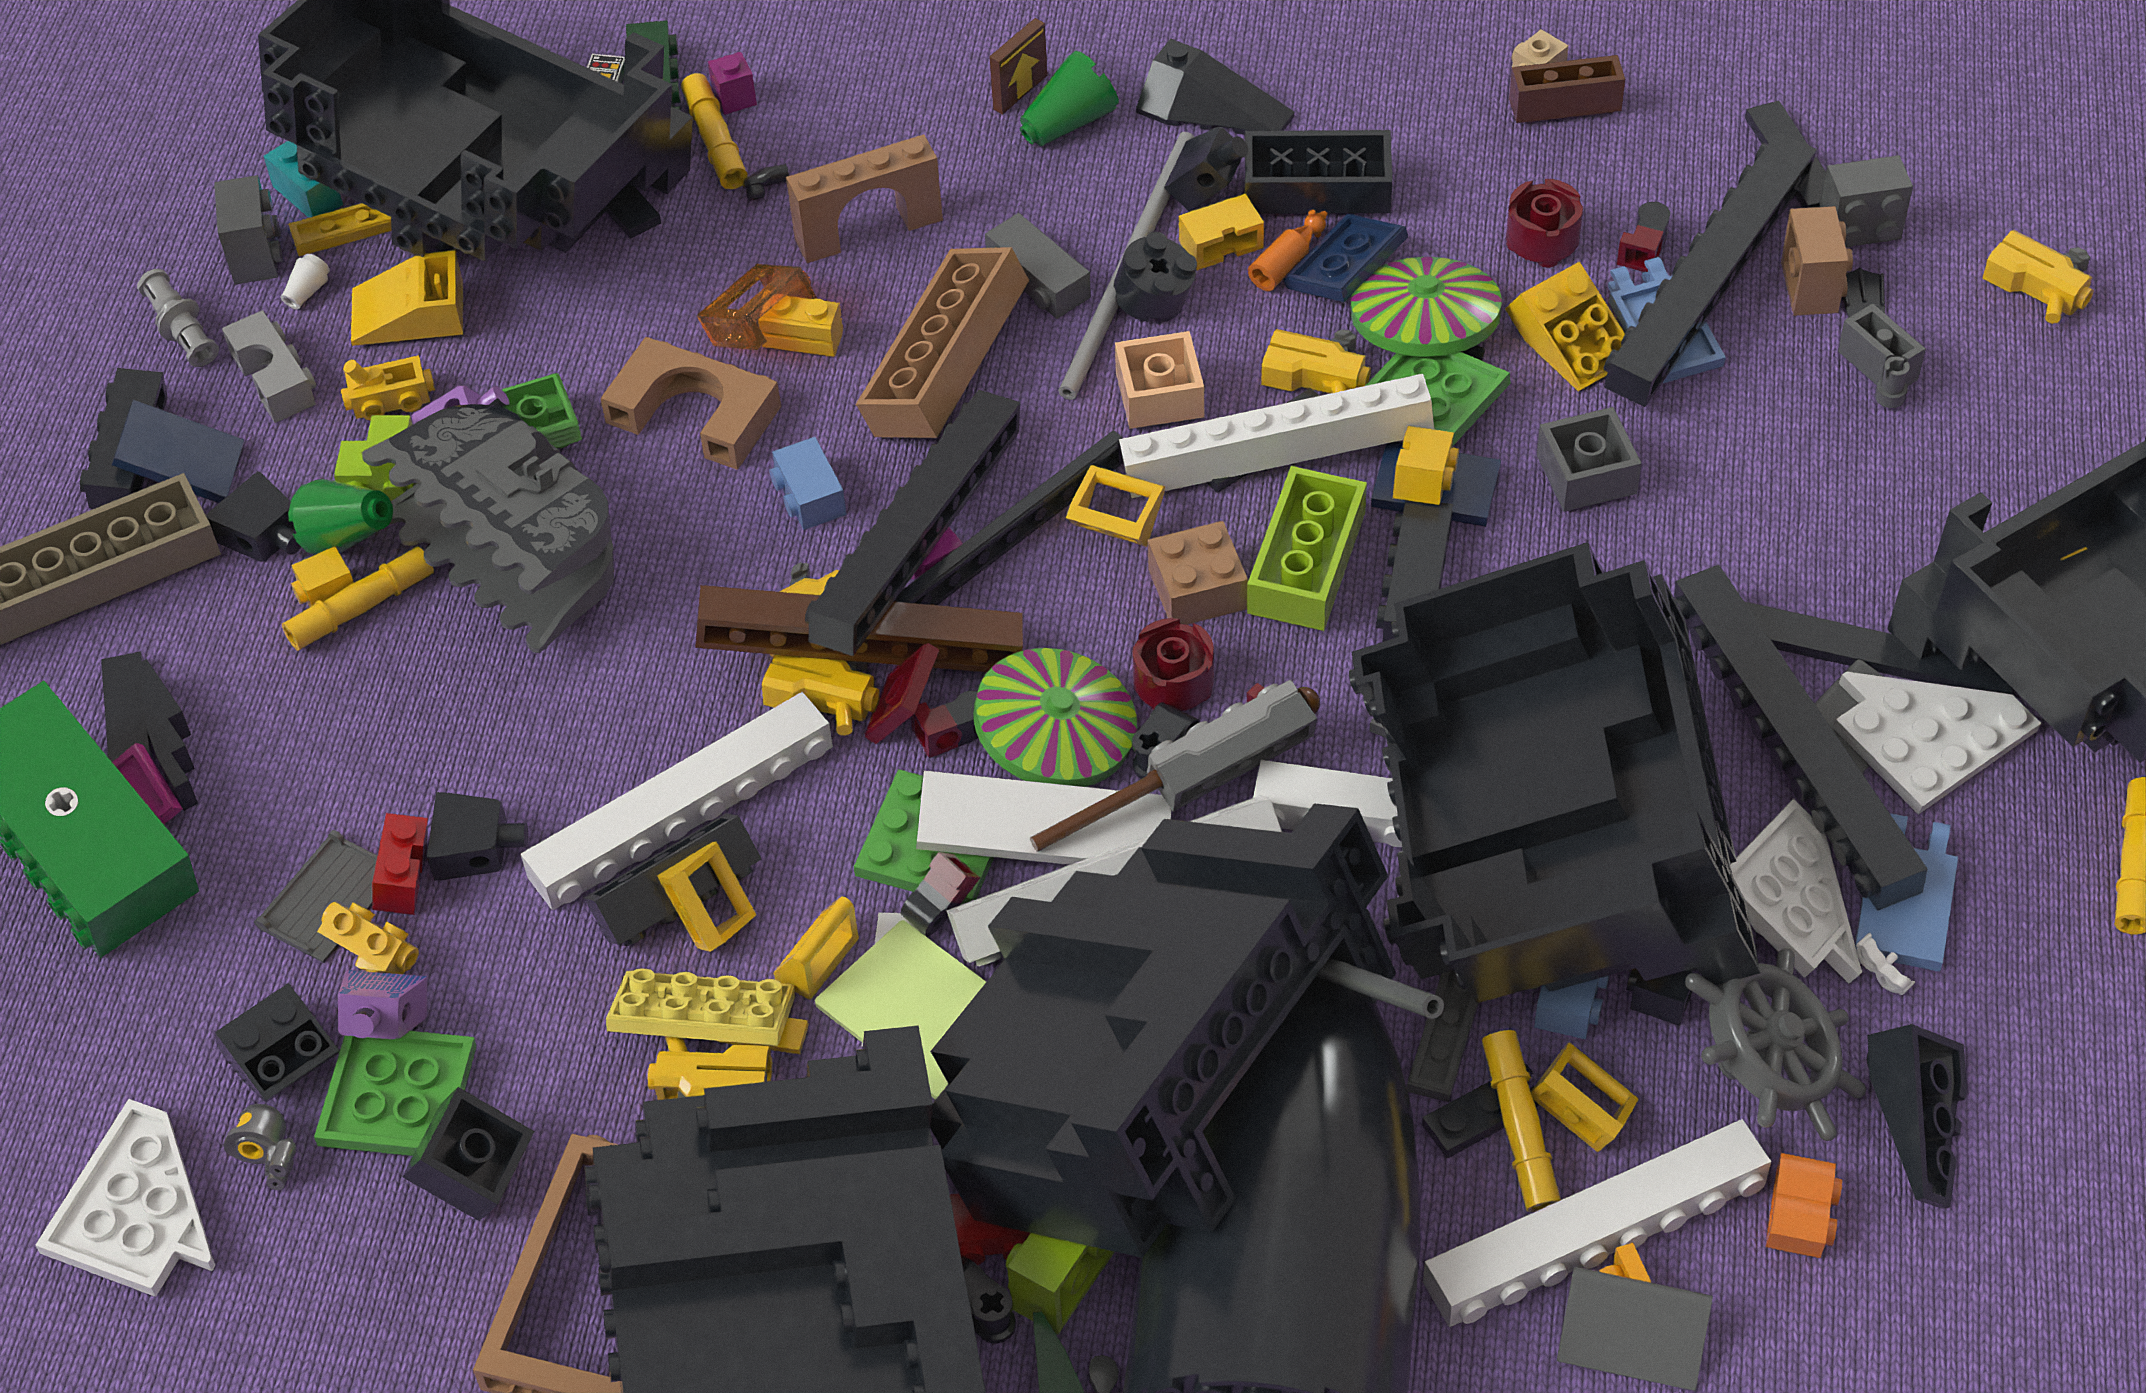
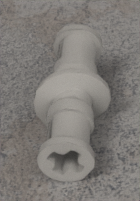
M152 269L147 271L140 278L137 289L142 296L148 297L151 301L153 309L157 313L155 324L160 335L167 341H176L179 345H182L187 353L186 359L192 366L202 367L212 362L218 355L219 346L213 339H209L206 336L202 325L196 319L199 313L197 302L192 299H182L180 294L170 285L169 276L164 270Z

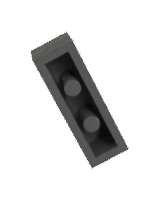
M1020 213L1015 214L985 233L986 248H1013L1029 279L1023 291L1033 299L1040 309L1048 311L1056 319L1091 298L1090 272Z

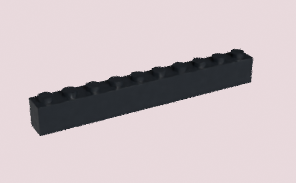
M1776 132L1769 144L1764 142L1761 144L1756 153L1753 166L1746 165L1740 175L1737 188L1730 187L1724 197L1721 210L1715 209L1710 215L1706 224V231L1703 234L1698 232L1694 237L1688 256L1681 255L1673 269L1672 278L1670 280L1665 278L1661 282L1654 303L1647 302L1639 316L1638 325L1636 327L1630 326L1622 339L1620 350H1612L1603 369L1608 372L1604 386L1605 389L1643 407L1647 406L1809 177L1817 149L1779 132Z
M978 390L969 403L965 402L962 405L959 416L953 423H948L939 442L931 445L927 457L922 464L914 467L906 485L899 487L889 507L881 510L876 524L870 531L864 532L859 546L853 554H848L836 576L828 579L823 593L816 601L812 600L805 614V622L809 624V642L854 656L1019 433V401Z
M1718 564L1675 581L1674 599L1685 619L1686 626L1690 630L1694 646L1697 650L1704 651L1710 660L1714 676L1718 680L1723 679L1730 690L1733 704L1738 710L1743 709L1750 720L1753 734L1758 740L1765 742L1770 750L1771 759L1775 767L1779 771L1783 770L1791 781V788L1797 800L1800 802L1804 801L1810 809L1815 827L1820 833H1826L1833 844L1837 860L1841 865H1847L1854 875L1859 893L1864 898L1868 897L1877 911L1923 893L1927 867L1720 565Z

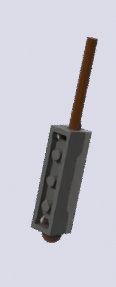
M1290 679L1279 686L1278 684H1271L1258 693L1257 698L1245 704L1238 702L1231 705L1222 713L1221 717L1210 723L1207 721L1197 723L1182 738L1174 742L1166 740L1151 751L1148 758V774L1146 777L1030 837L1034 849L1039 852L1157 789L1174 812L1259 766L1261 760L1268 761L1313 737L1317 722L1315 714L1320 708L1319 695L1309 687L1296 688Z

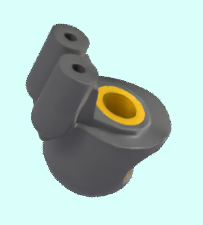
M254 1104L241 1111L236 1128L231 1129L227 1133L224 1141V1150L230 1156L244 1162L253 1164L265 1163V1176H268L267 1186L273 1190H282L294 1164L293 1157L296 1153V1145L292 1138L283 1139L286 1123L283 1115L277 1109L266 1104Z

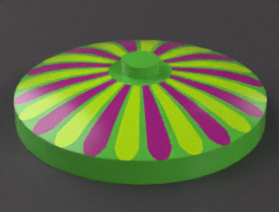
M1413 257L1381 265L1364 281L1351 296V318L1357 331L1366 340L1382 349L1409 356H1442L1472 348L1486 340L1495 331L1501 319L1502 298L1500 290L1493 279L1472 265L1448 258Z
M1028 649L1000 660L983 678L974 703L973 717L975 729L987 753L1006 771L1024 781L1079 787H1087L1110 777L1123 765L1130 753L1132 738L1137 730L1135 707L1122 683L1109 670L1096 661L1078 653L1062 649Z

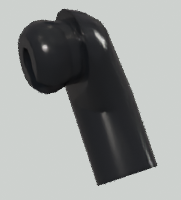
M787 164L760 168L745 178L743 189H746V197L750 200L761 199L765 196L764 186L787 182L786 177L789 176Z

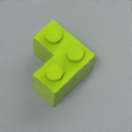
M372 415L367 441H341L334 473L335 480L382 491L391 501L416 485L417 483L404 487L392 485L389 480V471L395 466L394 463L371 466L365 463L362 458L364 450L413 425L410 415Z

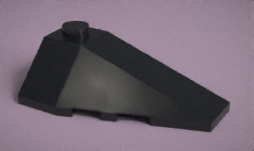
M1170 39L1153 59L1136 106V113L1166 125L1179 126L1180 121L1200 124V129L1212 130V126L1232 128L1234 133L1245 135V131H1284L1294 118L1293 110L1204 51L1174 39Z
M1913 1024L1867 1035L1868 1053L1866 1060L1870 1079L1915 1199L1941 1209L1950 1208L1957 1162L1951 1151L1953 1136L1960 1135L1962 1122L1955 1118L1957 1102L1965 1100L1967 1090L1964 1044Z

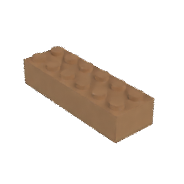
M1012 247L949 250L856 403L874 437H938L1029 282Z

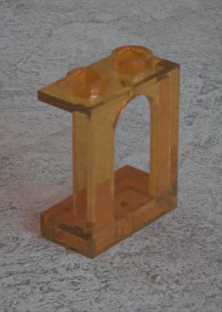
M756 264L696 316L713 346L758 350L767 342L756 323L760 317L786 295L816 299L817 296L811 287L809 276L801 267ZM759 280L761 281L764 288L739 310L726 309Z

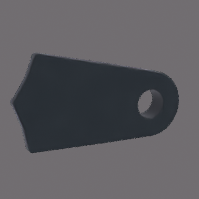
M1861 267L1846 273L1847 296L1842 297L1848 318L1871 304H1874L1885 313L1884 274L1872 273L1863 270Z

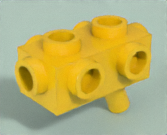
M419 355L364 368L355 360H349L343 367L347 388H342L341 394L346 411L353 410L356 419L365 418L371 421L372 415H384L385 412L398 409L405 412L417 411L421 408L422 404L430 402L428 392L435 391L431 370L422 369Z
M332 902L325 909L322 915V924L317 932L358 955L355 966L367 972L404 974L405 971L411 969L415 964L419 950L405 941L409 933L389 922H386L382 928L372 922L375 916L373 912L352 902L350 908L342 906L337 902Z

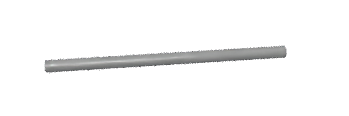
M1182 132L1179 134L1125 250L1135 240L1147 237L1149 233L1154 232L1171 196L1164 186L1185 142L1194 137L1191 133ZM1123 255L1058 390L1059 394L1065 399L1073 400L1076 398L1119 305L1115 298L1117 293L1115 291L1114 279Z

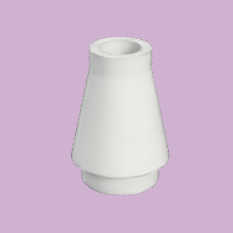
M305 254L303 258H298L286 288L280 296L281 300L293 309H300L302 304L328 281L327 274L330 272L328 265L312 254Z

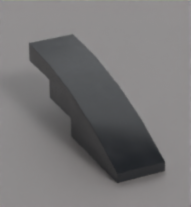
M145 659L139 662L140 698L146 728L167 783L183 811L198 804L190 781L185 775L195 769L186 745L182 741V739L190 736L191 732L181 708L148 660Z

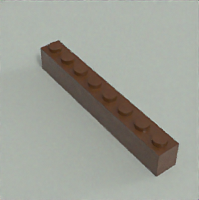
M700 585L695 648L900 665L922 645L929 643L939 649L933 668L988 672L1000 660L1023 649V617L1020 612L893 602L854 656L809 642V624L805 622V614L812 600L816 601L820 595Z

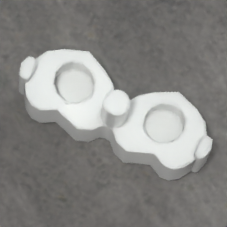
M1868 933L1856 945L1860 963L1869 971L1876 973V978L1883 988L1900 995L1905 994L1915 984V981H1911L1891 965L1898 959V956L1891 952L1885 958L1877 948L1875 940L1871 938V933Z

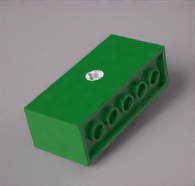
M44 680L0 708V837L2 838L0 839V845L12 861L19 858L25 867L22 871L30 884L36 890L43 888L49 897L46 899L48 905L60 920L65 917L73 926L70 929L71 933L84 950L91 946L96 954L102 958L199 892L188 853Z

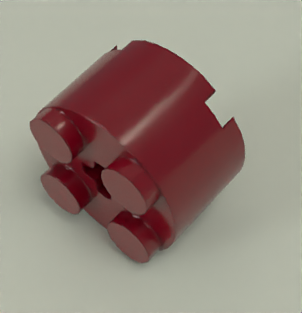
M1545 179V184L1533 185L1532 180L1518 186L1511 194L1509 200L1506 229L1507 248L1522 258L1537 262L1540 266L1546 268L1556 266L1559 260L1571 255L1578 247L1583 216V206L1577 190L1569 184L1555 179Z
M1176 618L1161 619L1144 627L1139 633V639L1135 646H1133L1132 651L1133 683L1138 696L1151 706L1153 710L1159 703L1164 702L1181 711H1185L1208 700L1212 695L1214 684V646L1207 631L1193 623V627L1181 624L1180 619Z

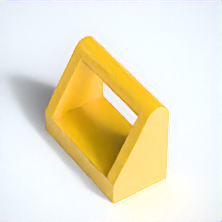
M1091 465L1070 504L1066 519L1075 526L1147 547L1148 539H1150L1165 493V486ZM1096 483L1149 498L1137 522L1088 509Z
M717 842L706 845L657 875L698 949L711 952L725 943L757 915ZM707 861L737 913L717 927L713 924L688 878Z
M841 896L821 912L774 971L775 980L781 984L795 985L796 993L809 1000L813 998L859 939L854 905L848 898Z
M1570 1042L1561 1050L1531 1090L1534 1101L1597 1152L1615 1139L1639 1100L1638 1097ZM1567 1063L1620 1105L1613 1117L1560 1075Z

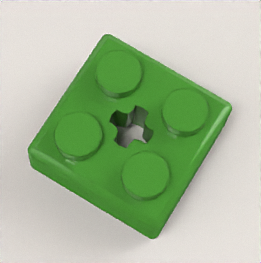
M558 373L502 389L509 399V405L505 408L516 413L528 426L536 428L554 447L564 448L582 439L578 420Z

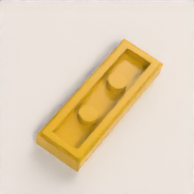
M363 203L288 224L298 256L392 231L390 216L372 209Z

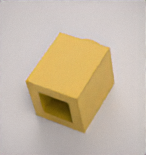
M336 547L329 548L291 565L297 580L291 583V587L300 604L307 602L309 607L315 605V602L318 600L324 602L354 583L351 573Z

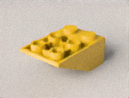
M455 250L426 253L423 257L414 256L352 288V346L463 335V279Z
M1580 261L1521 293L1505 308L1524 341L1578 392L1607 376L1608 372L1603 369L1612 350L1619 351L1622 347L1621 342L1625 333Z

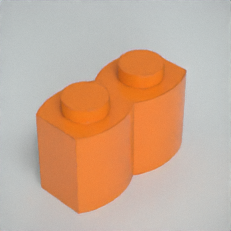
M1781 1153L1773 1185L1766 1247L1821 1258L1825 1245L1833 1246L1837 1230V1219L1830 1218L1831 1205L1838 1206L1842 1190V1179L1835 1178V1163Z

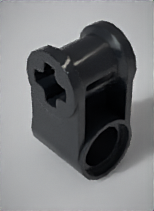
M1159 703L1132 738V748L1136 753L1133 759L1135 774L1141 779L1146 777L1148 774V758L1151 751L1166 740L1174 742L1182 738L1190 728L1200 723V720L1167 703Z
M965 1257L961 1258L975 1333L988 1343L998 1344L1005 1342L1012 1337L1016 1329V1319L1012 1312L1013 1301L1011 1294L1006 1288L985 1274L975 1262Z

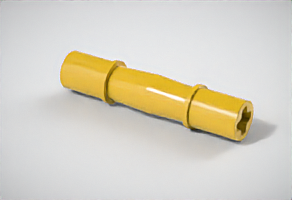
M700 73L691 74L683 79L681 90L688 104L689 114L696 121L700 136L708 150L707 157L709 162L713 165L722 187L725 189L739 188L743 185L744 179L748 177L739 155V148L731 139L727 124L720 113V103L714 96L707 77Z
M417 546L389 563L379 565L378 571L350 584L324 602L321 600L316 601L315 605L283 622L282 629L291 645L299 651L330 632L338 631L339 625L367 612L391 595L399 596L403 590L433 574V566L425 562L424 551Z
M2146 777L2135 778L2128 783L2125 815L2122 818V826L2125 829L2121 851V878L2116 882L2115 927L2121 932L2134 935L2146 932Z
M1503 1030L1482 1038V1044L1492 1078L1490 1082L1491 1087L1497 1089L1503 1124L1515 1158L1512 1162V1167L1517 1173L1527 1212H1536L1561 1201L1551 1164L1552 1155L1546 1152L1539 1116L1527 1082L1531 1077L1525 1067L1517 1033L1515 1030Z

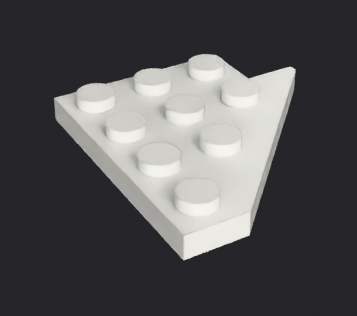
M1845 672L1842 674L1839 684L1859 704L1835 720L1833 729L1919 815L2036 733L2041 722L2012 694Z
M1793 799L1736 857L1737 862L1730 864L1733 878L1745 898L1749 921L1754 930L1762 935L1778 952L1785 948L1792 950L1795 954L1794 968L1804 978L1825 959L1848 983H1851L1862 973L1827 838L1825 833L1822 834L1817 830L1812 816Z
M128 1099L35 1246L40 1254L155 1297L179 1259L213 1271L216 1265L167 1112Z

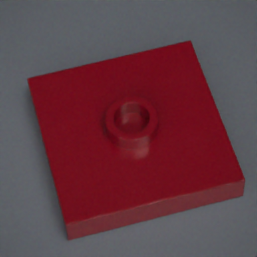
M929 643L924 644L888 674L878 703L865 731V738L877 744L915 713L939 649Z

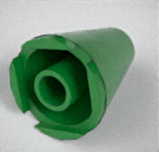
M1074 51L1071 55H1068L1021 116L1020 122L1022 126L1019 129L1023 137L1030 144L1037 143L1040 146H1044L1112 113L1117 108L1119 99L1110 80L1104 73L1099 77L1091 69L1096 63L1084 53Z
M318 479L299 487L291 499L288 515L289 522L293 521L297 533L293 534V536L306 552L316 555L329 548L336 547L340 554L386 528L393 518V505L390 498L382 491L328 479Z

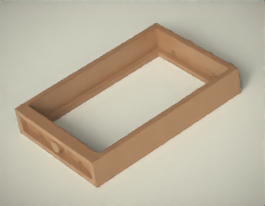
M571 1134L473 1368L480 1390L491 1393H621L620 1381L611 1382L608 1376L506 1351L583 1164L593 1165V1147L618 1144L610 1143L607 1139L598 1135H588L585 1137Z

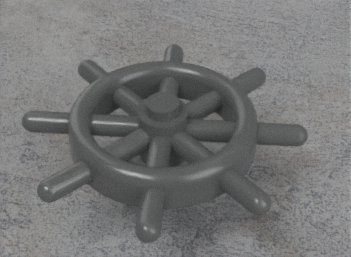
M1787 948L1779 951L1776 966L1759 963L1760 974L1742 979H1732L1717 986L1697 973L1689 974L1685 979L1686 987L1710 1003L1709 1021L1716 1045L1703 1049L1701 1053L1702 1060L1708 1065L1718 1063L1720 1070L1727 1078L1731 1080L1737 1079L1750 1093L1759 1099L1757 1121L1760 1126L1769 1128L1774 1125L1777 1108L1786 1111L1805 1109L1820 1138L1824 1141L1833 1140L1837 1135V1130L1821 1099L1829 1095L1836 1086L1854 1098H1861L1866 1094L1865 1084L1842 1069V1048L1836 1028L1844 1026L1848 1022V1013L1843 1009L1827 1012L1817 996L1801 980L1793 975L1795 954ZM1742 992L1751 1008L1740 1002ZM1765 995L1772 998L1771 1006ZM1744 1026L1749 1028V1030L1745 1031ZM1804 1037L1807 1041L1808 1046L1803 1043ZM1802 1064L1811 1069L1810 1079ZM1782 1067L1789 1080L1781 1076Z

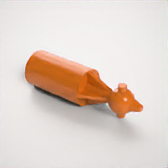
M1310 210L1308 212L1309 215L1304 220V226L1285 230L1248 267L1249 278L1258 288L1264 291L1273 290L1309 253L1312 235L1316 238L1322 235L1321 232L1326 227L1325 220L1328 215L1326 211L1316 213L1315 210Z

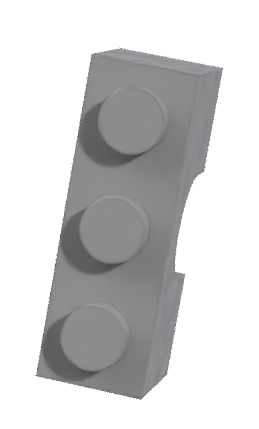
M261 310L222 328L231 356L244 376L252 375L259 399L274 423L316 405L312 389L316 388L315 380L307 367L300 368L301 361L292 344L285 345L286 338L277 321L271 323L264 311Z

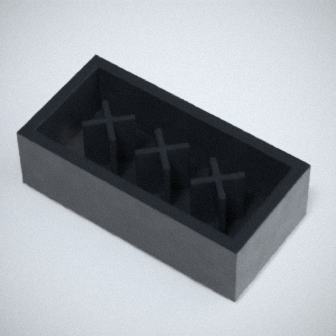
M1391 130L1245 131V142L1248 146V154L1245 156V194L1258 214H1308L1310 210H1315L1316 213L1322 211L1327 213H1391Z

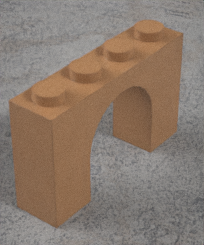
M924 134L786 177L794 238L806 263L841 253L838 232L840 213L854 197L871 189L889 188L895 190L896 208L909 231L943 221L938 161Z
M646 336L600 398L606 424L639 435L657 408L667 399L687 392H700L715 397L721 403L700 432L704 458L737 470L781 408L777 381Z

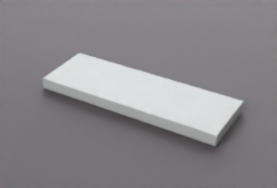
M924 771L916 849L1072 865L1150 836L1163 819H1171V808L1162 795L1147 794L1037 852L1030 841V837L1118 792V790Z

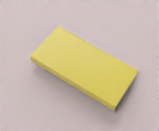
M650 969L626 971L606 1017V1028L609 1032L778 1046L795 999V985L781 984L774 979H765L757 982L738 980L734 976H721L718 978L697 977L690 972H680L673 975L654 973Z

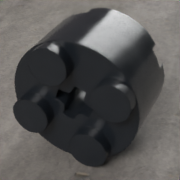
M1151 232L1147 237L1135 240L1125 250L1114 279L1115 291L1117 293L1115 298L1118 305L1128 315L1140 321L1148 322L1150 318H1162L1160 322H1165L1175 318L1181 312L1195 279L1197 267L1195 257L1189 254L1181 245L1167 239L1160 232Z

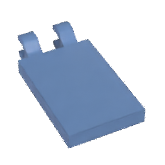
M1659 257L1645 260L1644 264L1648 272L1642 273L1645 283L1634 286L1625 266L1610 270L1614 281L1608 282V288L1611 292L1609 303L1625 333L1630 326L1636 327L1638 325V319L1647 302L1654 303L1661 282L1665 278L1668 280L1672 278V276L1667 274L1664 264ZM1707 322L1702 326L1663 383L1724 366L1726 357Z
M1891 813L1890 815L1905 835L1908 817ZM1933 822L1927 850L1914 848L1928 869L1923 893L1878 911L1868 897H1862L1855 947L1862 938L1871 933V938L1875 940L1877 948L1885 958L1891 952H1894L1898 956L1894 963L1940 972L1944 958L1958 856L1946 854L1950 833L1949 824Z

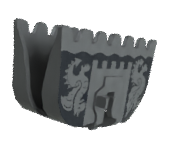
M455 405L425 417L398 434L362 452L363 461L368 465L395 464L389 471V480L392 485L404 487L417 483L391 501L393 505V518L389 525L396 522L405 523L399 530V540L401 543L407 546H414L422 542L429 543L430 546L424 551V560L430 566H441L446 563L455 564L449 572V581L456 587L479 584L481 587L474 595L477 606L481 608H491L496 605L506 606L500 614V623L504 628L515 630L522 626L532 627L531 631L526 635V645L534 653H541L567 627L603 599L613 584L614 554L609 506L605 494L590 478L578 472L574 464L561 455L560 451L550 444L541 432L533 426H528L516 413L495 405Z

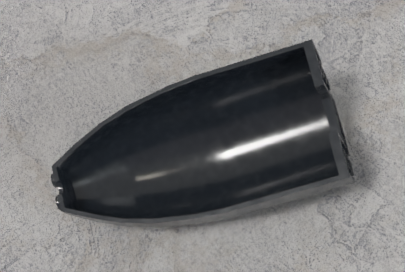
M1315 977L1202 1131L1236 1200L1212 1233L1167 1223L1144 1257H1141L1123 1393H1408L1420 1255V1181L1412 1106L1397 1051L1377 1004L1360 1002L1354 990Z

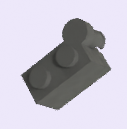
M1874 304L1844 320L1838 352L1877 385L1875 400L1878 404L1887 408H1897L1905 402L1908 386L1919 379L1926 350Z

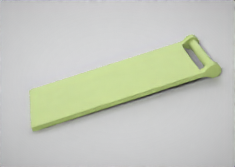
M902 920L817 996L815 1004L819 1010L862 1043L864 1031L919 1025L931 1096L936 1100L948 1083L930 1051L986 981L906 921Z

